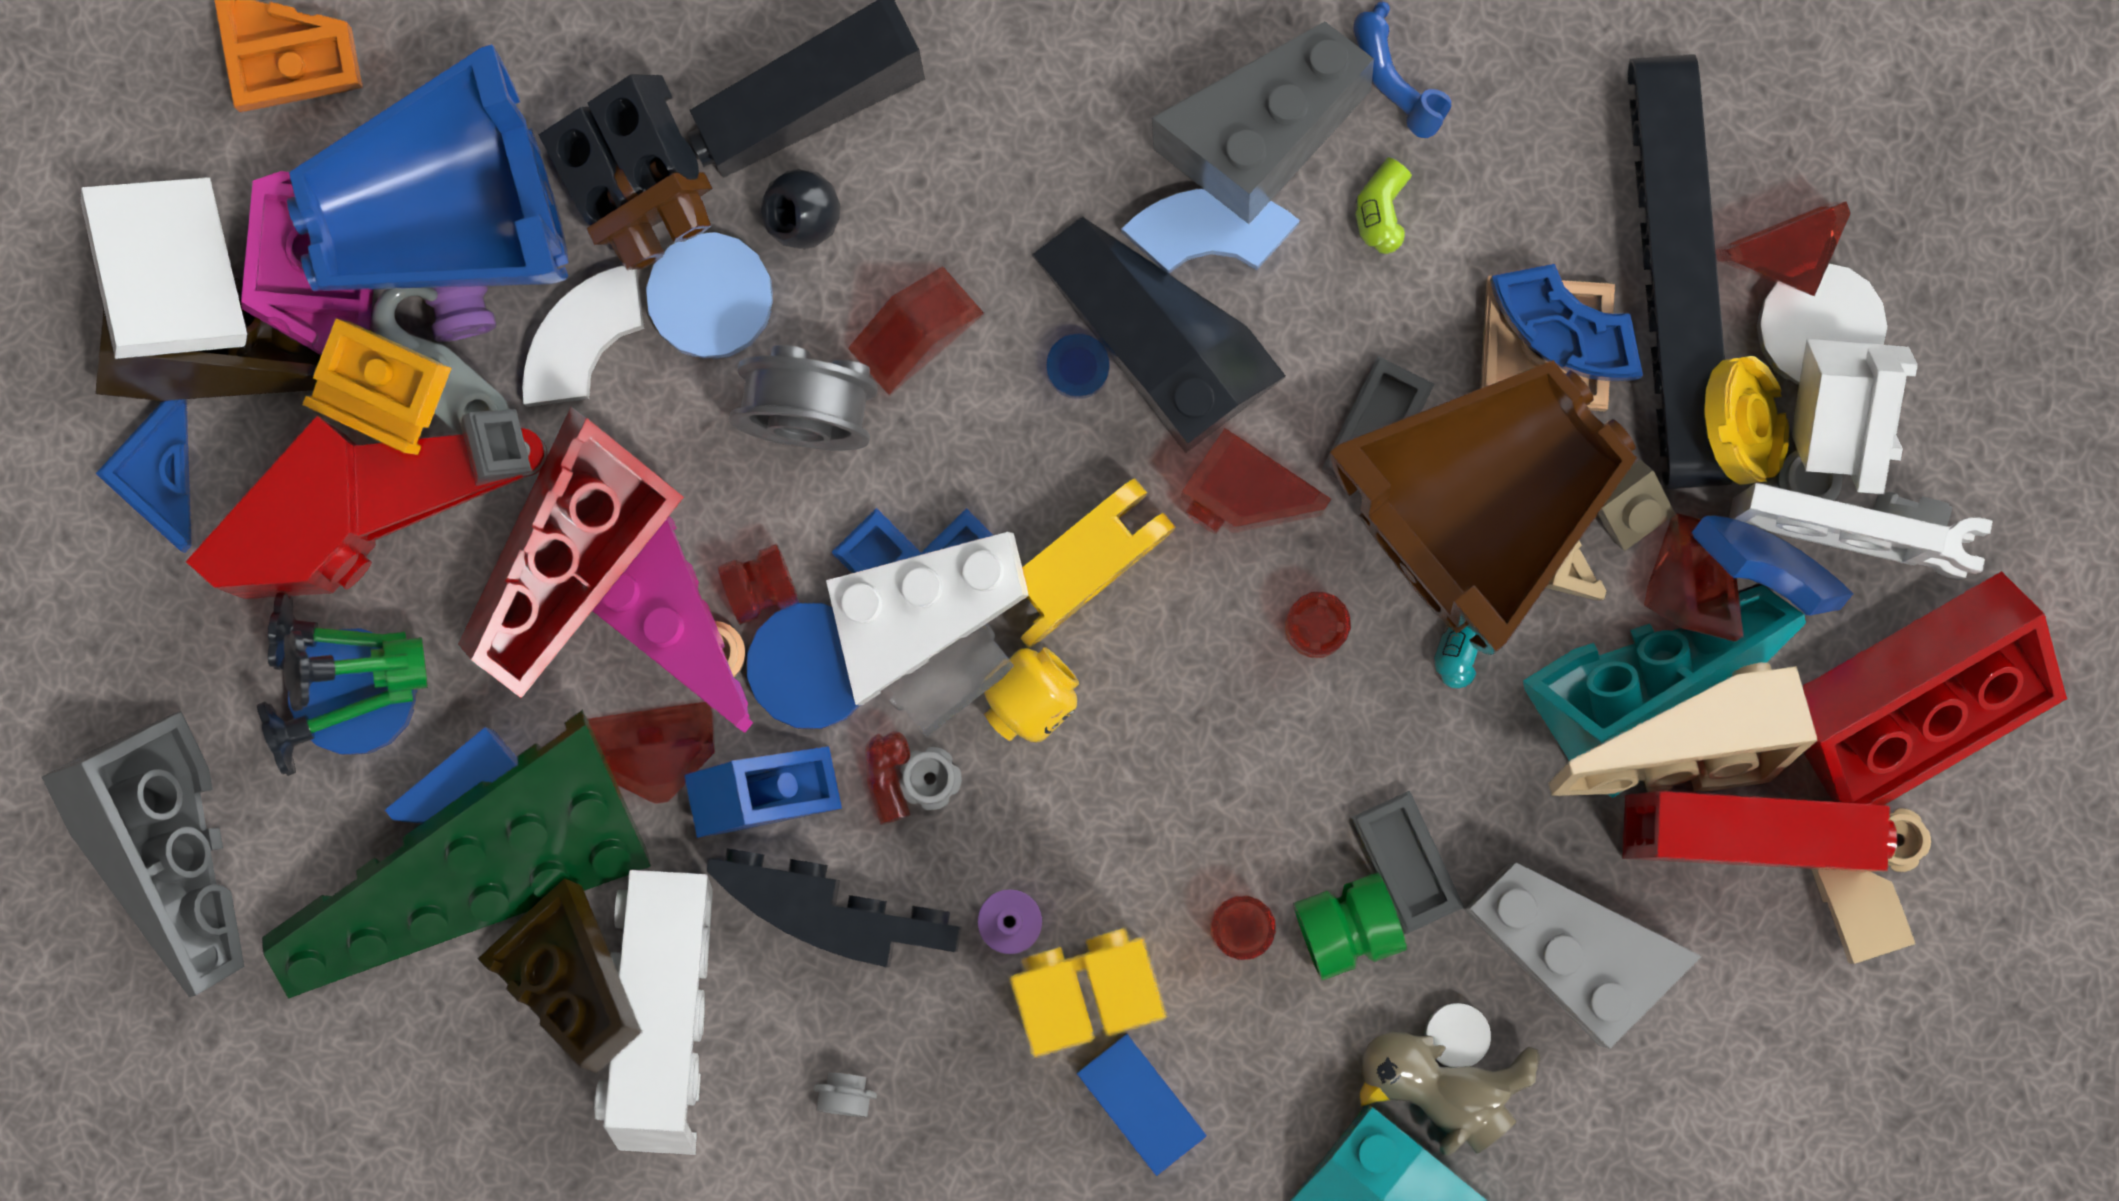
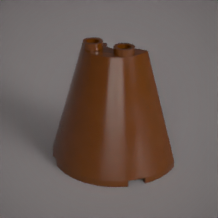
M1554 360L1341 443L1330 451L1332 466L1344 492L1350 496L1358 490L1362 496L1360 508L1362 513L1359 517L1376 542L1425 603L1456 634L1466 626L1471 629L1476 635L1469 640L1475 649L1488 655L1495 654L1505 646L1637 459L1632 453L1636 448L1635 444L1623 426L1614 419H1610L1605 424L1598 420L1587 406L1594 401L1593 394L1587 384L1572 370L1564 373Z

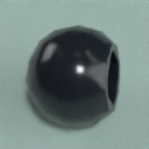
M795 169L786 171L769 183L762 199L761 214L767 232L783 246L808 249L815 248L833 235L840 219L841 206L834 186L818 172Z

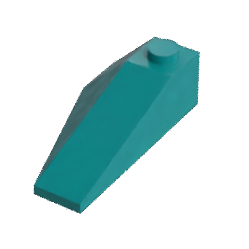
M1761 585L1691 609L1688 615L1689 625L1672 631L1662 630L1654 632L1649 623L1632 629L1630 632L1634 644L1599 655L1594 642L1575 648L1524 679V690L1564 754L1571 761L1733 677L1732 673L1737 669L1755 663H1767L1806 624L1805 614ZM1623 791L1618 792V793H1614V794H1608V795H1609L1611 798H1614L1615 796H1617L1618 794L1622 793Z
M1365 1105L1289 1201L1487 1200L1372 1106Z

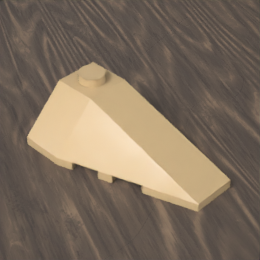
M1755 663L1737 669L1732 673L1733 677L1569 761L1549 782L1552 796L1614 794L1633 787L1638 781H1645L1648 793L1666 792L1673 788L1672 785L1680 784L1690 779L1694 791H1714L1771 782L1817 741L1797 667L1772 670L1769 663Z

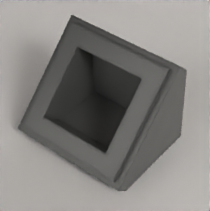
M516 409L471 412L462 415L460 425L476 486L532 471Z

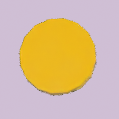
M1754 356L1722 360L1712 370L1706 387L1705 419L1708 438L1715 459L1726 476L1739 485L1767 481L1765 480L1766 478L1775 477L1783 467L1788 452L1789 422L1786 418V413L1777 414L1774 398L1782 397L1780 385L1769 367Z

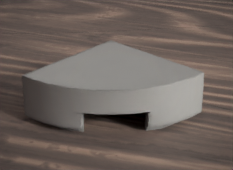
M1887 492L1878 495L1874 510L1947 527L1953 507L1949 506L1950 503L1922 496L1918 503L1898 497L1896 492Z

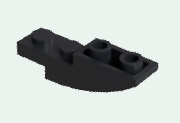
M729 848L726 849L725 861L708 858L706 871L732 897L771 925L816 948L851 960L882 967H890L894 942L958 952L962 927L948 924L950 912L912 905L910 918L885 914L887 901L849 895L847 907L836 906L840 880L826 878L828 865L790 859L788 871L764 868L765 854Z

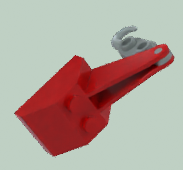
M404 288L384 290L375 303L372 321L376 334L452 368L434 413L459 435L418 439L417 444L421 448L418 455L404 453L385 443L357 445L342 431L316 416L185 561L214 588L242 599L276 597L278 592L287 593L288 596L334 593L340 585L347 590L355 585L370 568L372 561L366 556L376 546L375 540L540 472L548 456L547 447L544 441L533 431L521 428L532 471L476 486L460 425L462 415L471 412L509 410V406L499 392L450 349L408 335L396 323L394 316L398 303L409 296H420L428 301H434L438 296L435 289Z

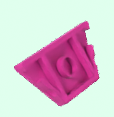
M279 171L253 180L241 298L242 309L322 355L336 318L350 321L371 331L374 289L312 290L306 279L301 262V255L309 253L308 246L311 245L309 233L300 235L293 225L287 207V199L295 196L289 172Z

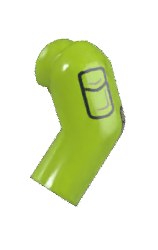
M1391 157L1386 158L1362 189L1354 205L1360 237L1365 244L1374 246L1381 254L1395 252L1404 242V228L1397 224L1393 200L1412 177V174L1405 166Z

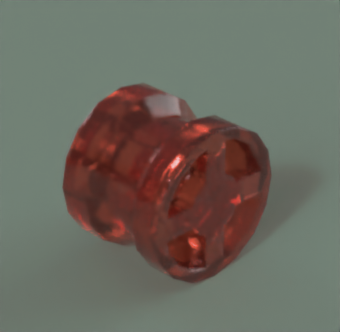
M1311 592L1300 597L1292 605L1285 620V635L1290 646L1299 654L1309 658H1325L1334 654L1347 640L1351 630V618L1346 605L1338 597L1326 592Z
M1235 896L1222 902L1214 911L1210 922V930L1216 947L1223 954L1237 960H1250L1264 954L1272 945L1276 934V925L1270 908L1261 900L1251 896Z

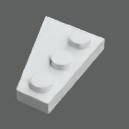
M1005 532L826 580L855 705L867 703L879 695L881 690L905 674H911L929 662L931 657L961 637H967L1029 596L1014 533Z

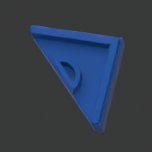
M187 399L162 401L95 474L177 549L186 553L191 547Z

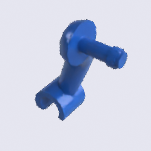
M1378 2L1374 6L1373 12L1365 11L1355 17L1353 29L1358 47L1374 58L1372 82L1377 89L1408 115L1406 122L1411 132L1421 138L1432 137L1438 132L1443 124V119L1449 113L1451 99L1447 94L1436 89H1428L1420 94L1399 75L1392 62L1388 45L1389 25L1384 19L1388 15L1390 8L1386 2Z

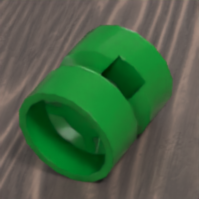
M1379 872L1344 884L1341 897L1336 898L1328 891H1324L1293 903L1299 927L1321 981L1356 969L1358 957L1361 955H1365L1371 961L1376 962L1407 950L1399 918Z

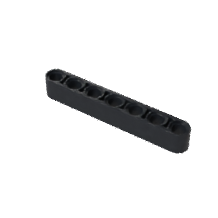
M1695 54L1632 58L1628 63L1627 79L1628 85H1634L1635 99L1629 100L1633 146H1640L1641 161H1635L1638 206L1639 208H1645L1646 222L1640 223L1644 270H1650L1652 283L1645 285L1649 332H1656L1657 346L1651 347L1655 394H1661L1662 409H1656L1660 457L1667 456L1668 471L1662 472V481L1665 489L1731 485L1733 480L1726 476L1715 459L1708 438L1705 419L1706 387L1712 370L1722 360H1725L1699 64Z

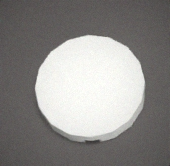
M1819 263L1801 266L1775 283L1763 301L1757 322V332L1761 351L1773 370L1786 380L1790 379L1799 385L1806 339L1884 345L1887 322L1883 302L1870 282L1850 268L1829 263Z

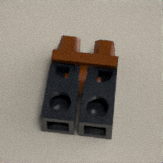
M630 74L587 102L589 107L576 109L538 134L577 209L589 224V227L586 229L594 245L611 244L627 270L646 268L663 257L665 253L652 229L659 222H664L673 242L687 241L711 227L701 196L713 188L705 172H699L696 156L690 145L681 136L666 103L673 97L663 75Z

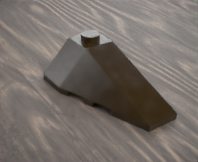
M234 277L247 331L246 344L243 347L115 359L103 306L95 394L168 401L314 391L317 380L313 376L321 355L244 311L241 304L243 281Z

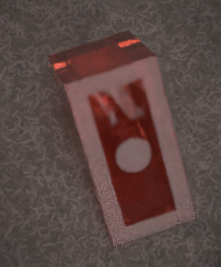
M1224 428L1181 493V499L1190 504L1185 514L1214 534H1217L1221 526L1232 533H1238L1320 517L1331 501L1330 497L1226 428Z

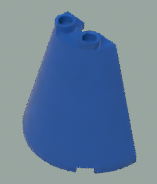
M493 44L479 48L289 172L295 196L287 199V207L297 232L300 235L309 233L311 245L308 246L309 253L301 255V262L306 279L313 291L555 284L568 278L565 267L557 268L569 263L559 211L532 128L528 129L525 118L515 105L520 103V98Z

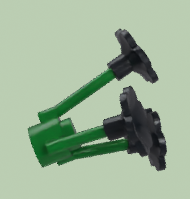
M282 592L276 594L274 612L270 616L268 625V641L270 643L268 648L269 667H274L275 670H284L285 685L289 691V700L293 711L303 710V707H308L309 688L313 682L334 681L335 675L373 672L375 688L388 686L387 691L311 719L307 715H303L285 722L277 715L271 703L262 702L257 704L266 743L274 755L279 771L282 775L290 776L296 773L293 760L294 746L315 739V732L391 704L413 702L412 690L428 688L422 637L406 639L405 631L380 634L319 628L318 622L296 620L293 615L292 597ZM317 642L377 647L379 649H371V657L334 660L332 655L309 657L304 646L315 647Z

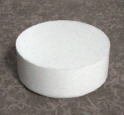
M1461 1003L1444 1005L1430 1016L1425 1026L1424 1036H1432L1434 1040L1433 1045H1444L1446 1047L1441 1057L1435 1059L1445 1066L1470 1067L1478 1063L1489 1049L1491 1042L1489 1024L1483 1014L1472 1006Z

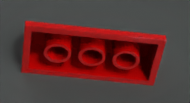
M2001 571L1925 616L1914 620L1894 634L1859 652L1854 657L1811 682L1802 685L1817 741L1803 753L1833 802L1886 805L2067 699L2045 613Z

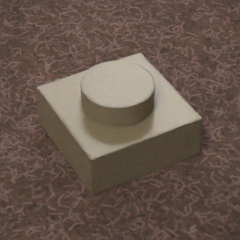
M1638 460L1631 466L1598 515L1612 540L1621 549L1626 551L1675 515V512L1654 471L1643 461Z

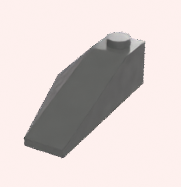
M181 711L96 748L42 776L69 834L188 997L200 994L245 967L232 894L229 889L216 884L211 851L223 849L220 828H206L200 793L213 790L210 771Z

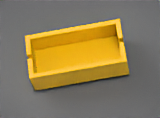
M1119 929L1086 939L1089 952L1065 959L1062 947L1021 959L1024 971L1013 975L1011 980L1034 1057L1094 1039L1092 1025L1076 972L1081 970H1088L1107 1035L1166 1018L1143 938L1137 937L1128 940L1126 930Z

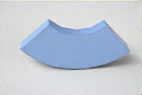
M1197 189L1172 195L1147 207L1133 217L1122 228L1121 233L1168 274L1187 260L1210 254L1237 258L1257 270L1299 225L1300 220L1286 209L1270 201L1254 220L1248 224L1206 190Z

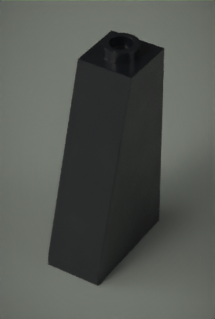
M876 0L690 109L689 111L698 128L688 132L687 135L703 167L715 162L722 177L725 178L925 80L920 50L895 0Z

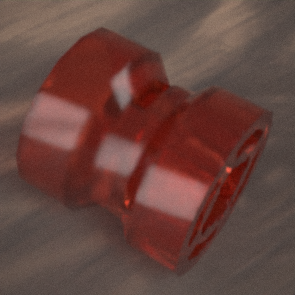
M777 543L760 549L756 558L743 563L734 559L717 566L725 593L739 625L758 619L761 610L771 606L784 609L800 603L787 564Z

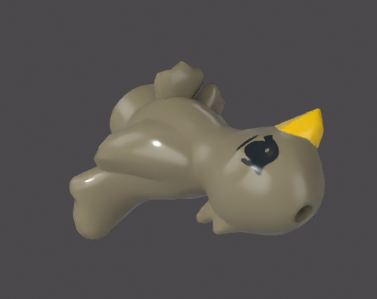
M1389 1032L1371 1041L1362 1055L1364 1084L1359 1093L1361 1107L1388 1100L1409 1101L1420 1106L1434 1124L1447 1133L1439 1147L1443 1156L1455 1152L1465 1141L1478 1154L1504 1135L1517 1122L1504 1104L1513 1094L1535 1084L1536 1071L1541 1059L1538 1049L1528 1046L1509 1067L1497 1071L1469 1066L1439 1067L1435 1059L1441 1057L1446 1047L1444 1045H1433L1434 1040L1430 1035L1414 1036L1405 1032Z

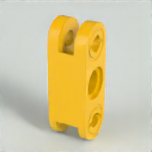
M1136 478L1130 480L1022 567L1029 594L1026 598L1040 614L1033 621L1034 625L1020 638L1028 648L1036 645L1175 530L1176 526L1165 513L1156 516L1133 535L1120 521L1121 517L1134 508L1148 494Z

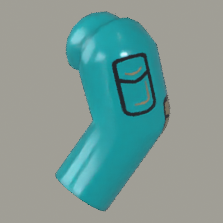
M1447 625L1434 656L1435 669L1441 674L1443 683L1454 689L1468 686L1476 676V671L1472 665L1475 662L1478 650L1469 641L1476 634L1467 626L1456 634Z

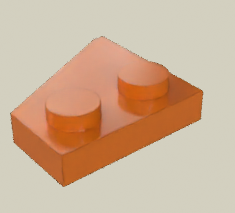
M214 0L233 104L240 113L363 88L352 28L346 21L320 14L312 16L300 13L293 7L271 1L269 4L255 0Z

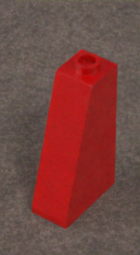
M1664 791L1625 795L1622 859L1876 872L1888 871V859L1893 857L1897 845V831L1895 823L1890 820L1889 805Z

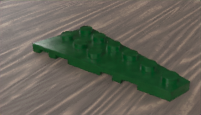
M583 709L564 722L566 730L543 747L535 743L517 756L518 764L493 782L481 781L403 837L404 845L381 862L374 857L357 869V879L333 896L322 894L263 936V955L288 999L528 912L563 879L581 885L584 891L627 876L630 870L640 871L651 867L644 841Z

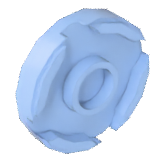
M716 232L699 234L692 239L676 242L669 246L664 252L663 257L653 265L646 287L648 313L662 338L681 353L700 358L717 359L731 357L751 346L766 328L773 303L771 278L758 254L741 240Z

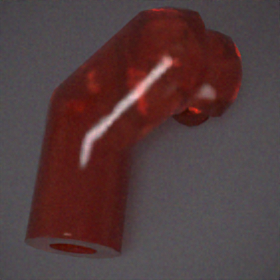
M892 731L883 737L878 733L868 741L865 747L866 782L880 825H886L911 816L895 768L896 765L907 763L911 753L905 736L898 731Z

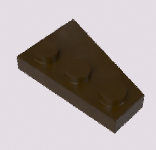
M563 879L477 958L487 970L497 973L508 985L506 990L518 1002L526 1004L540 1019L539 1025L581 1068L598 1073L642 1033L584 889L579 884Z

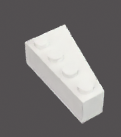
M630 870L628 890L618 889L614 915L615 928H623L624 933L622 953L612 952L611 957L642 1033L611 1060L609 1081H598L595 1117L596 1120H605L604 1128L617 1149L621 1151L696 1154L697 1132H691L686 1122L687 1105H695V1102L699 1101L700 1092L698 1053H692L693 1041L700 1042L704 1031L705 994L704 990H698L699 978L706 979L708 969L713 889L707 874Z

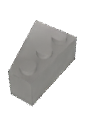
M1518 863L1507 864L1463 908L1600 1047L1608 1049L1702 957Z

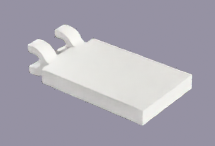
M1755 483L1733 498L1729 514L1731 519L1751 524L1770 533L1905 564H1919L1932 567L1938 574L1956 580L1966 578L1967 572L1973 574L1982 572L1985 559L1967 554L1962 547V543L1974 541L1975 535L1985 536L1990 534L1993 523L1992 520L1983 518H1967L1950 527L1758 483Z

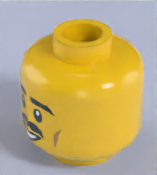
M1044 647L1039 652L1028 648H1022L1016 651L986 681L984 695L991 708L984 715L991 726L1008 741H1012L1018 735L1029 742H1042L1077 708V695L1074 689L1079 685V681L1068 666L1049 649Z

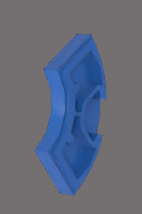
M1555 264L1493 275L1490 282L1495 299L1507 323L1516 335L1545 361L1550 362L1554 360L1564 371L1572 370L1579 376L1595 380L1628 381L1640 379L1643 376L1631 315L1605 314L1583 305L1564 287Z
M1704 516L1692 531L1694 538L1733 578L1750 579L1771 588L1791 601L1806 615L1811 616L1841 610L1854 594L1832 573L1807 554L1781 538L1751 524L1727 517Z

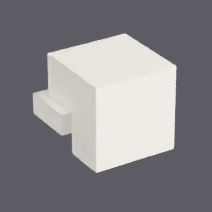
M1806 339L1792 426V438L1806 471L1851 475L1857 492L1884 494L1889 461L1901 460L1903 448L1896 434L1906 377H1916L1918 366L1909 347Z

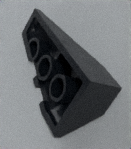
M1084 217L1079 218L1032 254L1185 453L1286 377L1246 325Z

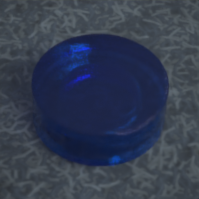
M1086 334L1067 335L1059 339L1050 349L1046 362L1047 375L1053 388L1061 395L1071 399L1089 398L1098 393L1107 382L1110 370L1107 351L1092 336Z

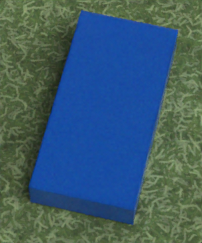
M1127 1033L1077 1072L1079 1078L1156 1176L1207 1137L1206 1133Z

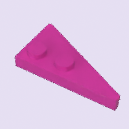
M669 516L593 609V612L737 728L746 733L753 724L747 711L748 701L740 682L733 677L722 650L725 645L708 603L700 596L698 591L699 581L693 566L684 557L674 532L677 527L673 518Z

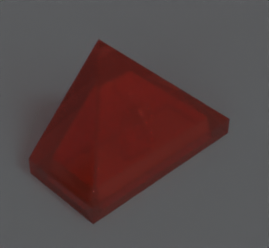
M1847 201L1826 203L1715 249L1716 257L1721 263L1815 297L1851 212Z
M1677 513L1670 519L1647 586L1644 606L1681 628L1737 642L1743 636L1737 578H1733L1694 538L1692 531L1701 519Z
M706 702L587 719L617 785L654 804L669 802L686 784L684 775L698 771L715 753L714 711Z

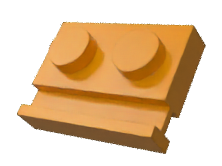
M336 318L313 376L317 380L311 397L305 396L302 405L397 450L418 455L421 446L417 442L423 427L428 428L452 368L350 321Z

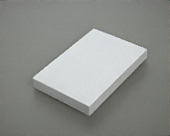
M210 178L81 188L80 201L115 359L245 346L247 331Z

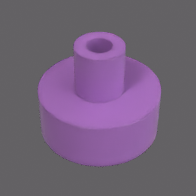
M1002 890L991 895L982 905L978 915V928L982 939L993 950L1004 954H1015L1028 949L1036 942L1042 929V915L1037 903L1029 895L1018 890ZM1011 915L1015 918L1016 924L1014 927L1007 928L1004 925L1006 916Z

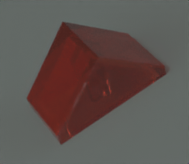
M942 266L891 296L848 347V350L860 363L870 367L869 374L890 396L981 318L984 312Z

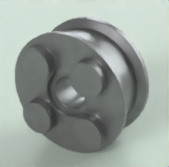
M789 345L773 346L771 356L749 357L739 362L737 372L746 381L742 405L730 413L729 422L736 429L751 436L779 444L828 451L857 450L869 444L870 434L862 428L866 400L872 399L877 395L878 389L877 383L869 378V366L847 360H836L832 363L810 359L811 353L809 351Z

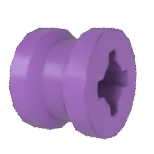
M487 286L433 288L438 293L437 299L434 301L425 299V303L434 309L436 321L431 328L434 340L456 341L487 333L497 326L494 314L485 307L483 296L488 290Z

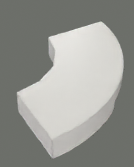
M619 266L601 272L573 288L551 309L533 338L527 355L523 376V404L526 407L589 399L591 374L602 352L621 336L644 329L637 270H627L625 266Z

